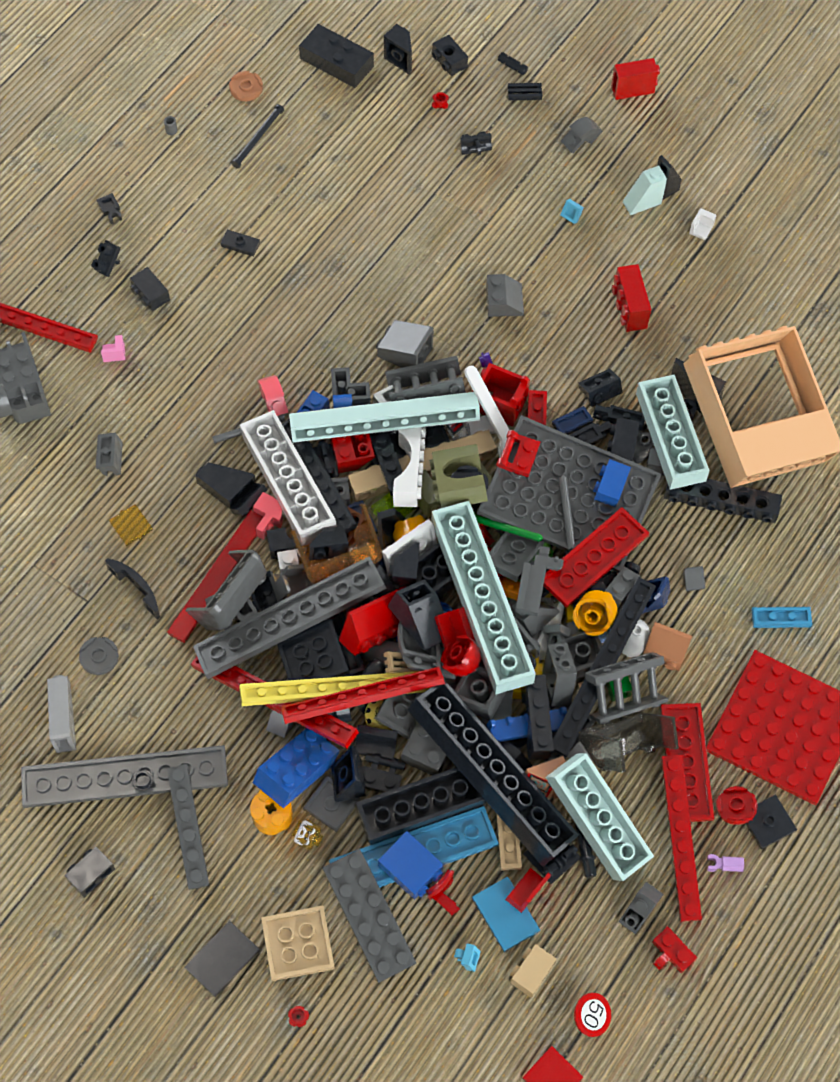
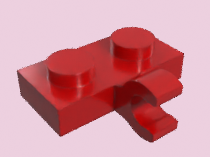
M668 926L652 941L663 953L653 964L658 970L670 961L680 973H683L698 958Z

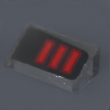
M468 422L443 424L453 441L471 435Z

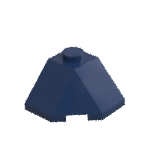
M668 577L647 580L655 585L656 588L642 614L664 608L667 604L671 592Z

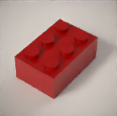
M639 264L617 267L616 275H614V285H612L613 296L616 295V307L621 312V325L625 326L626 332L647 329L652 309Z

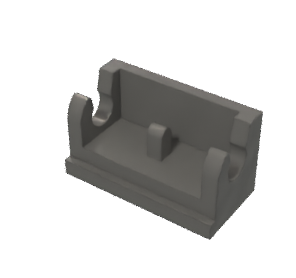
M116 432L99 434L97 438L96 469H99L105 476H108V471H112L116 476L121 475L123 442Z

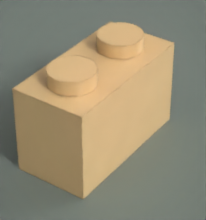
M536 944L533 949L528 948L522 957L524 962L521 966L516 965L510 974L513 977L511 984L530 998L534 996L557 960Z

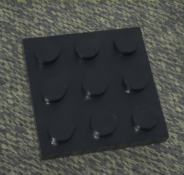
M332 619L316 624L277 644L288 681L342 677L350 673Z

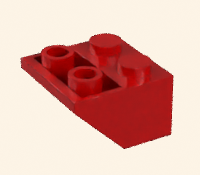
M369 433L330 438L339 474L355 471L375 458Z

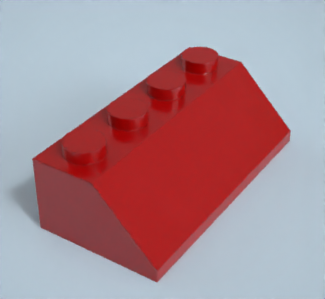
M406 586L348 613L339 641L354 656L397 636L399 620L388 608V605L395 593L406 588Z

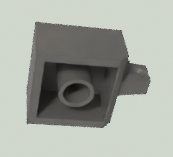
M574 621L566 623V627L571 629L570 637L564 638L565 643L568 644L577 671L576 679L585 677V673L589 672L602 644L599 636L587 635L582 630L578 631Z

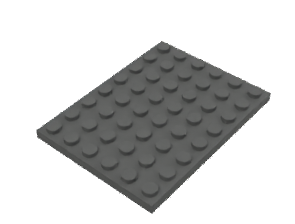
M521 415L514 431L519 435L541 442L529 477L527 478L497 467L486 492L488 501L482 502L477 514L493 521L541 534L543 537L542 541L570 552L567 544L559 477L565 476L567 478L575 545L577 546L621 507L641 524L661 473ZM514 442L508 462L513 463L520 443ZM609 459L631 467L616 507L594 500L596 492H593L597 481L601 482L602 476L599 475L603 464L607 466ZM628 555L611 570L619 573L624 567Z

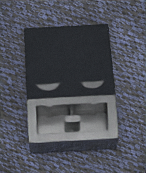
M425 579L397 591L390 601L388 608L421 648L425 651L442 643L435 616L443 614L444 611L437 594Z

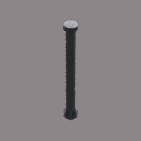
M280 104L275 105L271 115L237 158L231 161L235 168L239 169L241 167L242 161L279 114L284 112V108Z

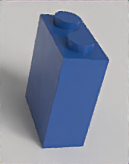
M408 831L378 860V866L414 900L418 896L422 897L429 889L428 885L432 881L437 882L443 875V864Z

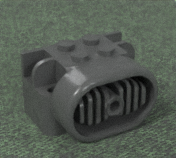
M25 332L21 333L24 342L11 346L9 340L6 341L7 347L0 349V418L12 415L14 421L20 424L51 415Z

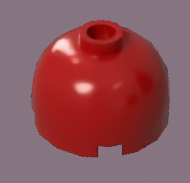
M466 635L456 637L458 641L454 644L450 642L441 657V662L444 664L442 667L455 676L463 677L476 671L481 660L480 648L473 639Z

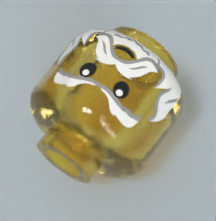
M308 819L302 822L298 821L291 835L294 837L295 844L307 850H311L314 845L318 847L324 837L321 835V826Z

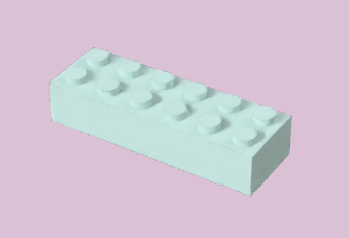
M675 375L639 382L636 395L669 489L706 482L710 470Z
M587 753L575 754L545 777L613 880L624 881L654 857Z

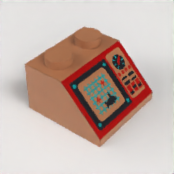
M564 756L528 768L525 773L547 798L553 797L557 799L559 797L545 777L566 761Z

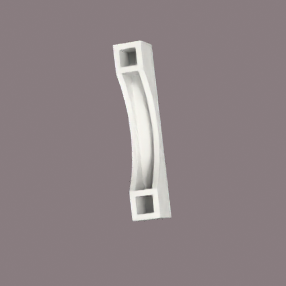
M426 427L398 430L399 446L410 457V463L402 474L394 479V507H417L418 499H421L422 475L419 474H423V463L420 462H424V451L421 450H425V439L422 438H426Z

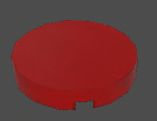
M733 786L726 788L717 797L716 809L718 815L729 824H745L752 820L757 813L758 804L756 797L744 787Z

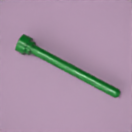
M474 512L479 524L537 542L543 539L541 534L476 515Z

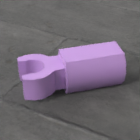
M714 854L707 856V860L715 862L714 866L707 867V870L710 872H714L717 869L743 872L744 870L743 857L722 856V858H719Z

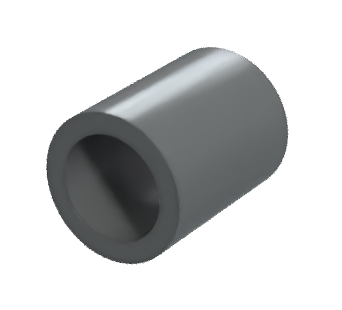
M167 116L164 119L166 133L168 135H175L178 131L176 119L173 116Z

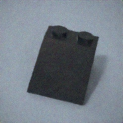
M676 358L671 375H675L682 395L686 399L693 400L697 406L696 410L702 414L684 367V361ZM711 375L721 401L726 381Z

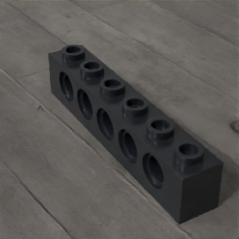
M707 479L706 482L671 490L667 483L664 499L674 503H686L692 507H704L710 511L718 510L728 515L736 514L747 519H759L765 523H776L780 512L782 495L744 486L730 488L729 483Z

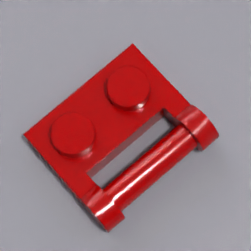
M509 430L506 435L507 441L501 458L497 460L496 465L501 469L528 478L541 442ZM514 442L520 443L513 463L508 462Z

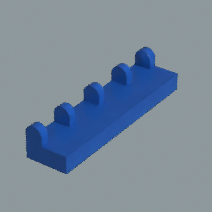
M566 707L549 711L552 732L558 731L567 714ZM528 713L518 717L510 716L501 720H489L486 724L487 729L498 742L527 737Z

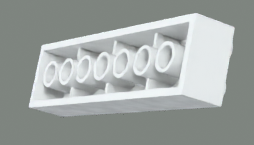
M270 411L240 424L246 445L302 547L310 545L324 528L337 527L332 512L275 411Z

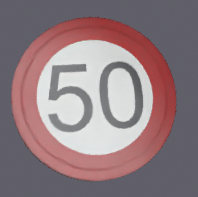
M587 993L578 1000L574 1009V1020L578 1030L586 1036L597 1037L608 1029L611 1022V1008L604 996L598 993Z

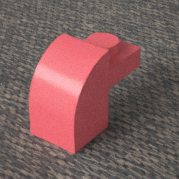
M273 375L257 380L268 412L274 410L277 416L289 413L277 376Z
M263 492L254 504L253 509L255 513L263 516V519L256 527L257 537L264 540L268 530H274V526L281 528L283 514L277 499Z

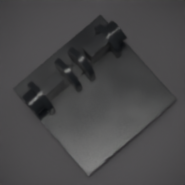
M573 844L571 846L568 845L542 867L529 850L523 853L543 877L547 873L551 874L547 880L550 884L554 883L581 857L577 853L578 849Z

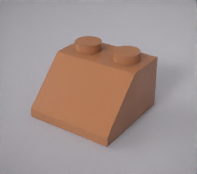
M655 622L643 655L654 652L664 656L663 665L669 670L679 671L692 636Z

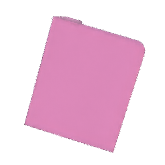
M122 335L115 336V344L102 346L101 355L103 362L125 360V344Z

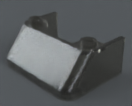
M634 712L610 720L607 724H596L579 732L581 744L602 771L626 772L624 756L636 750H643L644 753H653L660 747L679 748L675 717Z

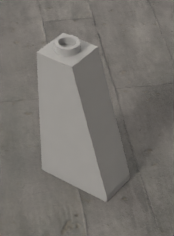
M56 675L51 679H47L49 738L56 753L74 751L77 748L71 683L68 676Z

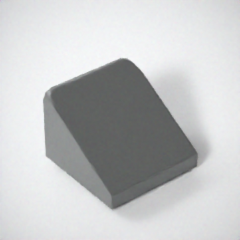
M703 566L684 568L682 575L686 591L705 589Z

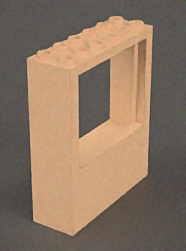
M782 326L773 332L766 330L760 335L750 334L744 339L737 337L727 343L720 341L711 347L704 345L697 348L696 352L691 354L689 359L683 363L730 488L821 464L840 453V439L795 326L789 328ZM774 350L799 415L732 432L707 366Z

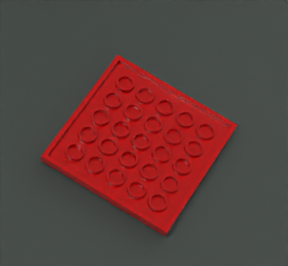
M754 650L706 747V751L816 806L840 756V690Z

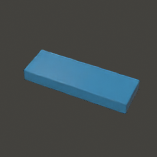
M752 607L751 609L753 628L812 627L811 607Z

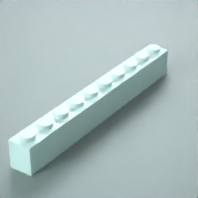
M468 392L291 413L289 418L292 442H302L480 420L478 398L475 393Z

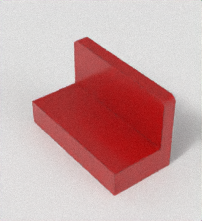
M464 607L435 616L444 648L450 642L454 644L458 641L456 637L461 635L469 636L475 641Z
M530 868L505 900L522 913L550 878L551 874L547 873L542 878Z

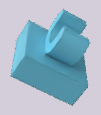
M568 199L560 216L575 224L578 222L584 207Z
M467 943L465 950L456 949L454 957L458 958V961L461 962L466 970L475 972L481 951L475 945Z

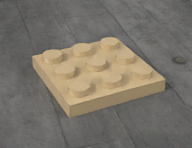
M323 905L261 917L272 981L335 969Z

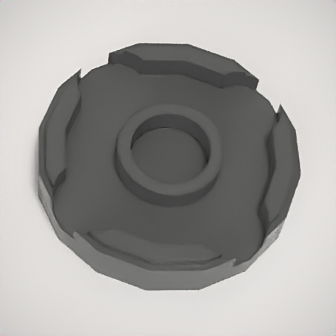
M107 637L90 638L81 646L79 651L81 666L85 671L93 675L107 674L118 663L119 653L117 646Z

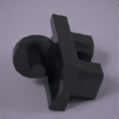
M483 131L473 136L468 134L462 135L460 137L461 154L476 153L479 156L481 152L492 150L491 133Z
M105 240V243H100L98 247L100 255L98 259L93 260L91 267L102 275L109 277L114 264L119 265L121 262L117 259L121 247L109 240Z

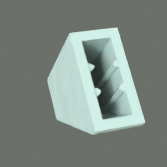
M660 166L643 171L623 199V204L630 215L662 204L667 178Z

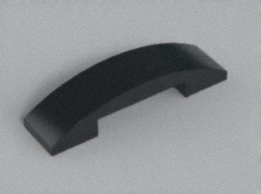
M107 558L105 560L107 569L119 581L127 577L145 596L142 599L145 608L158 620L160 618L159 608L148 583L131 567L122 562Z

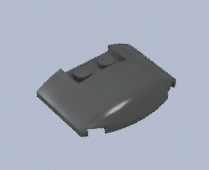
M399 621L397 630L398 645L401 656L408 668L423 671L439 667L443 677L455 679V675L447 672L442 667L444 664L441 662V657L445 650L443 642L424 651Z

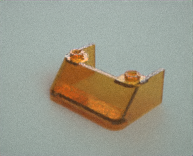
M365 504L359 505L365 523L354 529L353 536L356 543L348 545L347 553L336 557L309 561L310 544L301 546L296 531L290 529L298 556L310 582L316 584L369 556L374 564L382 559V550Z

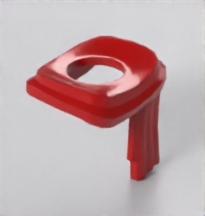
M447 870L444 876L427 890L426 894L428 900L434 899L453 916L460 908L443 893L453 882L454 871Z

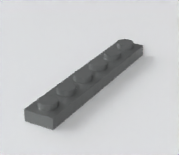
M188 765L167 768L188 889L193 890L210 886Z

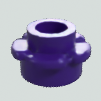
M482 352L479 360L482 368H487L488 364H493L489 352L484 354Z

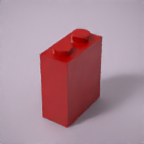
M654 58L614 65L611 89L615 100L653 94L655 92V87L658 85L657 77L660 74V67L658 64L656 65Z

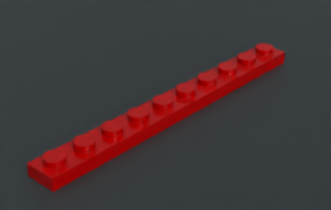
M196 656V658L192 661L191 666L194 669L204 673L198 660V657ZM233 666L212 677L240 692V684L266 682L237 666ZM296 702L265 704V706L282 714L281 706ZM328 713L296 721L346 749L359 733L357 728Z

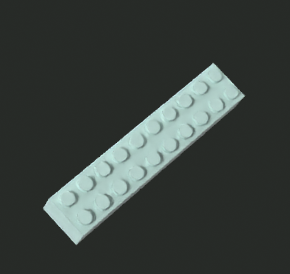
M466 501L432 511L431 522L434 525L438 542L460 601L465 608L476 644L480 648L481 657L495 695L533 684L536 673L470 502Z

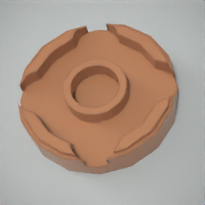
M250 71L238 72L233 75L229 82L230 93L237 100L252 101L258 98L263 91L262 79L258 74L250 73Z

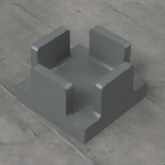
M301 564L286 566L282 573L272 574L269 579L277 601L280 602L318 583L319 580L316 573H311L308 577L306 572H302L305 568Z

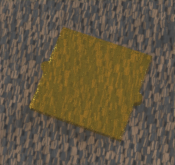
M136 504L124 511L121 510L118 515L109 519L110 524L126 546L138 539L141 540L144 535L153 531L152 526Z

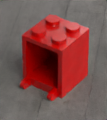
M489 363L486 369L483 368L480 376L488 391L493 392L491 397L505 423L513 427L528 399L530 379L527 376L518 375ZM479 402L480 414L486 415L485 411L483 410Z

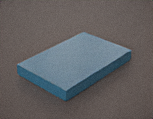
M508 876L472 896V900L503 952L540 932V928L527 907L521 913L505 900L515 888Z

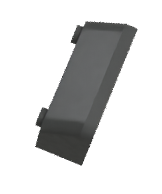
M230 551L228 554L238 564L206 607L187 608L185 610L206 630L222 631L231 627L233 624L232 620L254 590L265 581L267 571L260 555L256 551Z

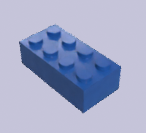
M306 728L258 767L252 783L284 808L331 768L340 750L320 734Z

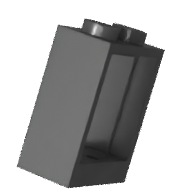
M568 644L547 645L542 675H546L547 693L551 707L570 705L577 671Z

